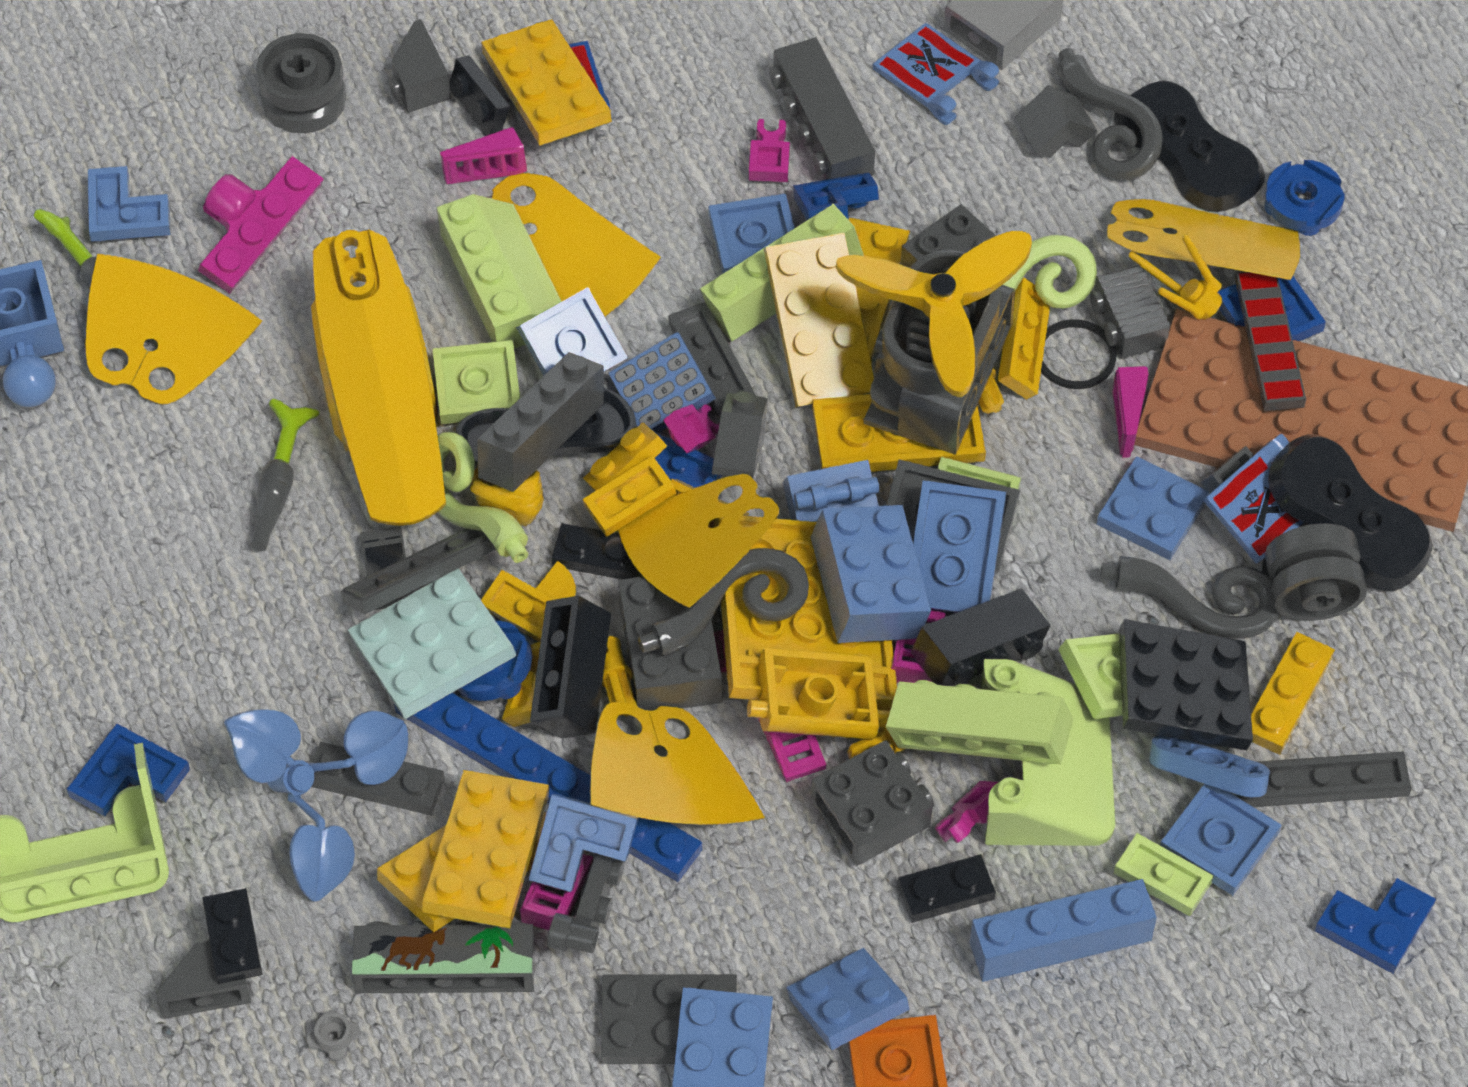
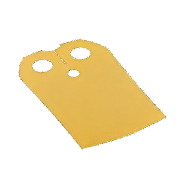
M520 173L508 176L492 189L493 195L491 199L514 204L524 225L533 223L537 226V231L534 234H530L529 237L561 301L588 287L603 315L607 316L637 289L661 258L550 177ZM519 186L532 188L536 194L534 201L525 206L515 204L510 197L513 189Z
M1150 199L1117 201L1110 213L1116 217V222L1108 224L1107 238L1137 253L1194 262L1182 240L1183 235L1188 234L1207 265L1287 280L1292 279L1300 259V242L1298 231ZM1136 207L1144 208L1151 211L1153 217L1149 219L1137 218L1129 213V209ZM1173 228L1177 231V233L1168 234L1164 232L1163 229ZM1126 231L1142 232L1148 236V240L1145 242L1130 241L1123 236V233Z

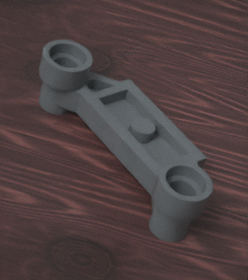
M596 853L576 916L556 913L553 917L547 941L549 948L565 952L568 948L593 954L599 936V923L606 924L611 912L612 898H608L612 885L618 886L620 884L624 870V861Z

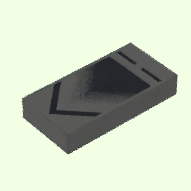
M401 526L360 533L366 576L406 558ZM412 592L403 595L375 610L385 609L391 606L392 604L398 602L399 600L412 594Z

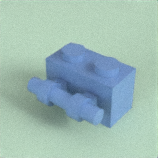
M868 460L790 475L783 481L791 520L817 522L824 508L878 506L876 493H879V483L877 477H872Z

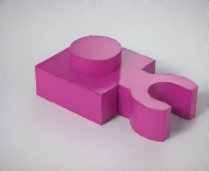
M759 119L756 132L757 140H751L749 181L788 182L790 142L784 141L786 138L785 120H779V128L776 131H767L764 128V119Z
M693 404L673 411L663 420L670 429L669 433L672 440L679 447L683 448L686 453L705 447L718 434L720 423L715 424L708 417L707 413L712 410L709 405H703L696 410Z
M979 781L951 808L954 813L942 819L935 827L944 842H947L952 837L956 843H959L970 833L971 828L976 823H987L989 793L998 782Z

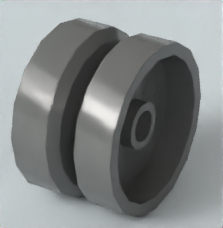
M290 34L268 44L259 55L256 73L260 87L261 103L265 116L276 127L291 133H311L331 125L344 111L346 90L343 81L342 62L338 50L328 40L314 34Z
M1327 523L1306 525L1281 534L1267 546L1265 559L1268 574L1273 580L1271 590L1274 606L1280 615L1300 621L1324 620L1342 615L1356 608L1365 599L1368 590L1364 571L1359 564L1361 556L1358 541L1352 530L1341 525Z

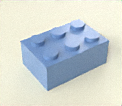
M903 505L822 509L812 532L811 541L837 643L917 639L922 626L925 625L930 615L931 608Z

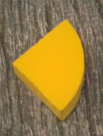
M558 561L536 587V589L555 600L576 596V587L572 574Z

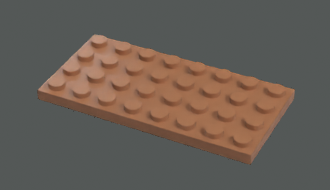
M1176 309L1169 336L1166 339L1138 425L1134 445L1218 468L1229 457L1245 446L1255 455L1264 445L1279 434H1283L1289 442L1306 434L1321 435L1335 441L1348 453L1362 478L1381 496L1409 508L1426 525L1454 532L1468 482V386L1293 340L1306 396L1305 407L1264 411L1246 328L1213 318L1197 320L1190 312Z

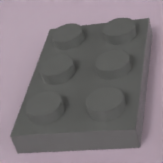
M899 459L887 506L903 505L912 542L914 541L923 480L1006 492L995 571L1000 572L1021 491Z
M603 974L601 1063L675 1064L683 987L737 993V974Z

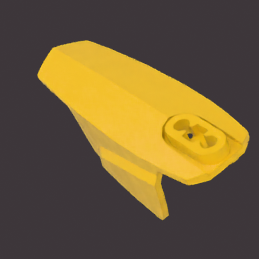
M370 229L360 232L346 230L337 236L325 238L313 250L315 300L311 305V313L324 394L334 434L343 443L345 452L349 451L370 520L394 526L413 525L430 518L446 505L442 463L435 422L437 407L425 342L410 289L404 283L387 238ZM350 245L356 246V257L350 258L349 251H346L344 248ZM356 281L365 282L361 287L352 285Z

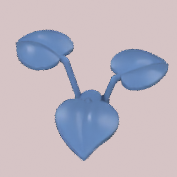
M258 709L229 717L224 723L231 738L236 762L242 773L252 781L259 783L267 782L269 787L276 792L287 793L288 801L298 805L316 823V826L302 825L296 829L291 839L289 854L291 867L301 891L310 901H319L336 888L351 871L355 857L354 845L344 828L336 825L325 827L324 818L301 798V794L306 793L313 785L315 772L348 768L353 765L357 779L363 784L376 785L389 780L400 769L406 757L408 749L407 726L403 720L384 712H363L350 721L344 734V748L350 758L323 763H307L291 757L300 745L301 734L297 724L287 714L275 710Z

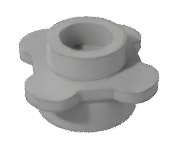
M329 1010L324 1012L317 1020L314 1031L307 1035V1043L311 1049H321L328 1053L331 1060L340 1061L347 1056L346 1049L352 1040L360 1037V1027L356 1022H349L342 1014ZM333 1032L338 1034L335 1039L329 1037Z

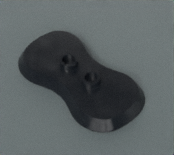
M1158 81L1148 84L1130 95L1149 107L1156 115L1161 125L1163 137L1162 150L1158 159L1169 169L1179 191L1190 203L1207 211H1226L1245 203L1261 189L1265 173L1260 160L1249 148L1215 130L1207 122L1199 103L1187 89L1170 81ZM1115 112V125H1124L1133 130L1137 137L1135 147L1140 149L1142 135L1136 123L1128 117Z
M604 388V404L551 456L566 453H599L613 450L620 444L622 437L629 430L636 428V418L630 405L616 392ZM509 408L480 410L468 415L457 425L455 433L463 436L469 443L475 460L474 466L477 469L478 438Z
M1306 434L1291 441L1277 455L1268 475L1269 488L1277 504L1286 513L1307 524L1327 523L1341 525L1352 530L1358 541L1361 556L1359 564L1364 571L1367 585L1382 591H1396L1410 584L1423 571L1432 552V539L1426 525L1412 510L1381 496L1372 489L1360 475L1351 457L1338 443L1321 435Z

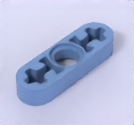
M1162 735L1152 739L1149 762L1156 768L1244 797H1261L1267 792L1270 770L1261 763L1190 740Z

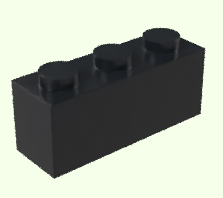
M1021 588L922 626L910 653L936 685L966 684L974 676L982 674L984 659H1008L1014 661L1019 658L1026 660L1035 656L1042 649L1043 640L1051 625Z
M579 595L546 601L530 722L561 738L596 733L611 613Z

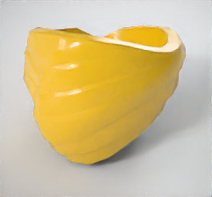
M478 469L474 470L470 491L475 494L476 501L480 506L502 509L512 515L521 526H527L536 519L544 501L539 471L536 470L512 492L478 478Z

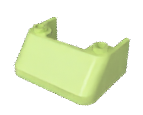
M143 743L134 744L140 785L126 788L115 797L113 801L115 824L29 842L26 828L19 819L10 815H0L1 919L8 922H21L155 892L166 883L169 876L168 861Z

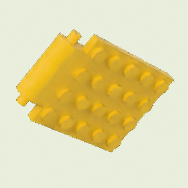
M742 515L739 524L742 527H751L759 523L763 517ZM776 518L768 531L751 549H776L796 558L804 567L808 577V596L801 609L793 616L782 621L771 622L762 621L746 609L742 600V590L744 584L750 578L758 574H765L769 577L770 583L765 592L761 593V597L768 602H778L785 598L787 594L786 581L780 575L771 571L753 572L739 578L728 588L721 600L729 698L748 699L747 716L760 718L763 731L874 739L879 727L886 728L897 690L895 670L891 669L894 657L892 640L837 643L811 541V535L817 522ZM715 519L714 528L721 524L722 519Z

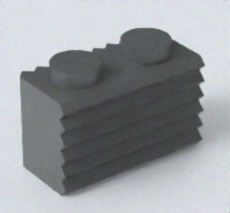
M1138 265L1096 276L1094 291L1090 292V301L1096 315L1102 314L1106 322L1104 324V332L1110 346L1116 345L1121 357L1124 359L1128 356L1133 357L1136 354L1141 355L1143 352L1156 351L1158 348L1163 349L1169 336L1170 324L1167 321L1166 315H1164L1160 302H1158V297L1155 296V290L1152 289V284L1149 282L1146 271Z

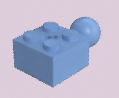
M41 260L0 269V366L8 365L3 375V387L7 396L14 403L23 407H36L45 403L52 396L56 385V378L52 367L40 357L64 351Z

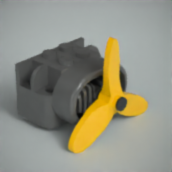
M1023 231L1002 233L982 242L968 252L958 250L933 252L920 258L910 268L887 260L861 255H847L837 258V272L845 280L870 293L893 300L883 328L879 332L875 343L874 351L878 353L874 367L876 375L871 384L870 397L872 402L865 415L864 424L956 455L1013 324L1015 289L1003 284L1015 275L1028 260L1032 248V238L1029 233Z

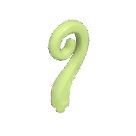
M1064 235L1045 236L1032 241L1028 260L1003 285L1014 288L1016 291L1024 275L1033 265L1051 256L1067 257L1073 262L1077 272L1073 286L1064 292H1058L1054 289L1053 281L1061 274L1062 268L1058 263L1050 262L1038 271L1035 279V289L1041 300L1052 308H1070L1082 302L1092 291L1097 275L1096 262L1088 247L1077 239Z
M453 432L439 434L438 442L446 505L438 513L454 525L482 531L501 556H511L515 563L524 561L528 557V552L525 548L528 536L512 515L499 508L464 505L453 497L449 490L455 493L461 492L469 487L472 482L475 460L472 449L463 436ZM449 452H451L456 459V471L444 472L445 459Z

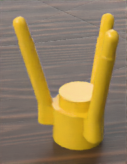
M1188 234L1183 235L1182 240L1205 281L1191 279L1182 287L1136 252H1129L1128 256L1130 259L1175 292H1170L1161 287L1158 289V293L1190 312L1197 320H1206L1212 317L1220 308L1222 297L1217 291L1221 289L1222 284L1213 277Z

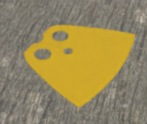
M97 254L87 311L85 343L87 365L90 373L101 381L111 385L128 384L135 387L145 399L158 404H170L190 393L217 370L261 324L262 320L229 297L192 278L149 263ZM147 339L157 341L158 348L155 351L147 352L143 345ZM112 348L123 350L128 356L126 367L120 371L107 369L102 362L103 354L107 350ZM164 367L171 370L175 376L173 386L167 390H158L152 387L149 382V375L154 369Z
M738 474L707 483L666 499L618 529L629 558L643 577L669 598L690 608L713 588L762 538L779 514V507L771 498H763L757 495L756 489L758 484L751 476ZM730 486L742 487V494L737 500L728 504H722L718 501V496L724 489ZM751 509H761L764 511V517L759 523L751 527H742L739 524L741 516ZM715 518L722 519L718 527L709 528L708 524Z
M611 702L603 709L597 725L592 755L591 805L639 818L681 824H729L765 818L748 787L704 726L688 711L668 706H660L656 710L648 711L639 708L633 703ZM621 714L635 717L642 726L641 733L630 735L623 732L617 725V717ZM675 718L684 722L690 730L689 737L678 739L671 736L665 728L666 720ZM657 745L663 746L667 750L668 755L665 757L657 755L654 747Z

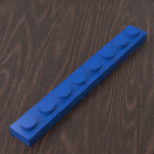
M453 693L407 718L410 722L502 777L548 784V805L554 793L591 804V775ZM394 704L395 713H397V714H399L400 716H402V714L400 713V711L398 710V708H397L396 705ZM639 818L629 854L674 881L679 882L703 848L700 840L669 822Z

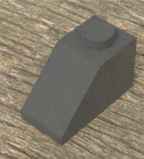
M422 19L414 21L392 59L393 77L388 78L394 99H401L408 113L451 99L449 74Z
M750 392L727 393L721 412L712 474L724 476L747 474L752 478L754 477L764 442L768 398L757 397Z
M210 939L206 942L195 944L156 991L162 1019L252 1003L248 978L218 984Z

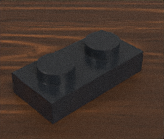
M470 55L456 58L449 81L452 94L461 102L471 115L473 121L480 126L487 136L502 131L510 105Z
M561 523L552 554V566L558 561L569 570L616 579L635 577L637 568L629 558L619 534L612 533L606 537L601 530Z
M981 854L898 877L897 884L911 923L995 900L996 894Z
M247 888L202 897L218 984L263 975Z

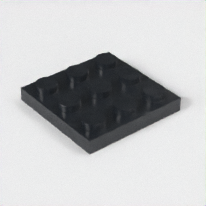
M1124 619L1119 628L1123 729L1247 751L1253 741L1246 641Z

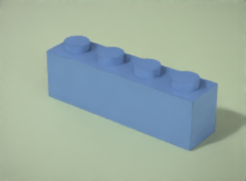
M1143 879L974 919L972 920L970 946L981 980L985 982L1152 941L1157 917Z

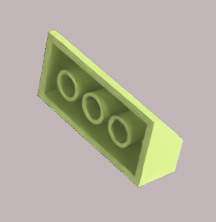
M472 194L436 207L441 237L491 341L513 340L514 349L526 345L516 327L562 301L514 204Z

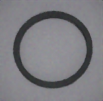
M1079 319L1063 320L1049 326L1046 339L1056 331L1072 327L1083 328L1096 333L1105 341L1109 348L1110 362L1107 368L1095 378L1085 381H1071L1055 375L1042 361L1041 372L1048 380L1068 389H1086L1102 383L1110 376L1115 367L1117 352L1115 346L1108 344L1103 328L1089 321Z

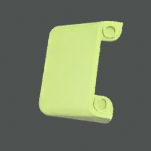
M984 659L980 689L996 691L998 688H1009L1018 693L1036 695L1039 692H1050L1063 697L1073 717L1061 765L1022 761V780L1008 777L992 787L988 799L985 844L1097 846L1106 843L1112 837L1115 829L1110 717L1094 719L1075 683L1013 660Z

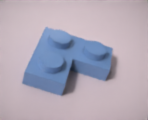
M127 166L88 169V212L91 242L171 235L168 194L130 197Z
M552 794L529 880L572 892L584 850L624 862L627 861L639 817L599 808L590 803L559 794Z

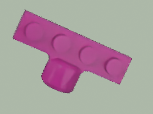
M293 156L269 184L260 191L253 190L233 174H225L207 194L203 210L223 225L227 233L202 261L198 271L231 294L321 187L324 179Z

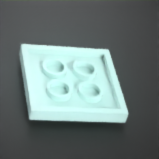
M459 569L440 577L348 629L353 642L404 719L517 656L513 645Z

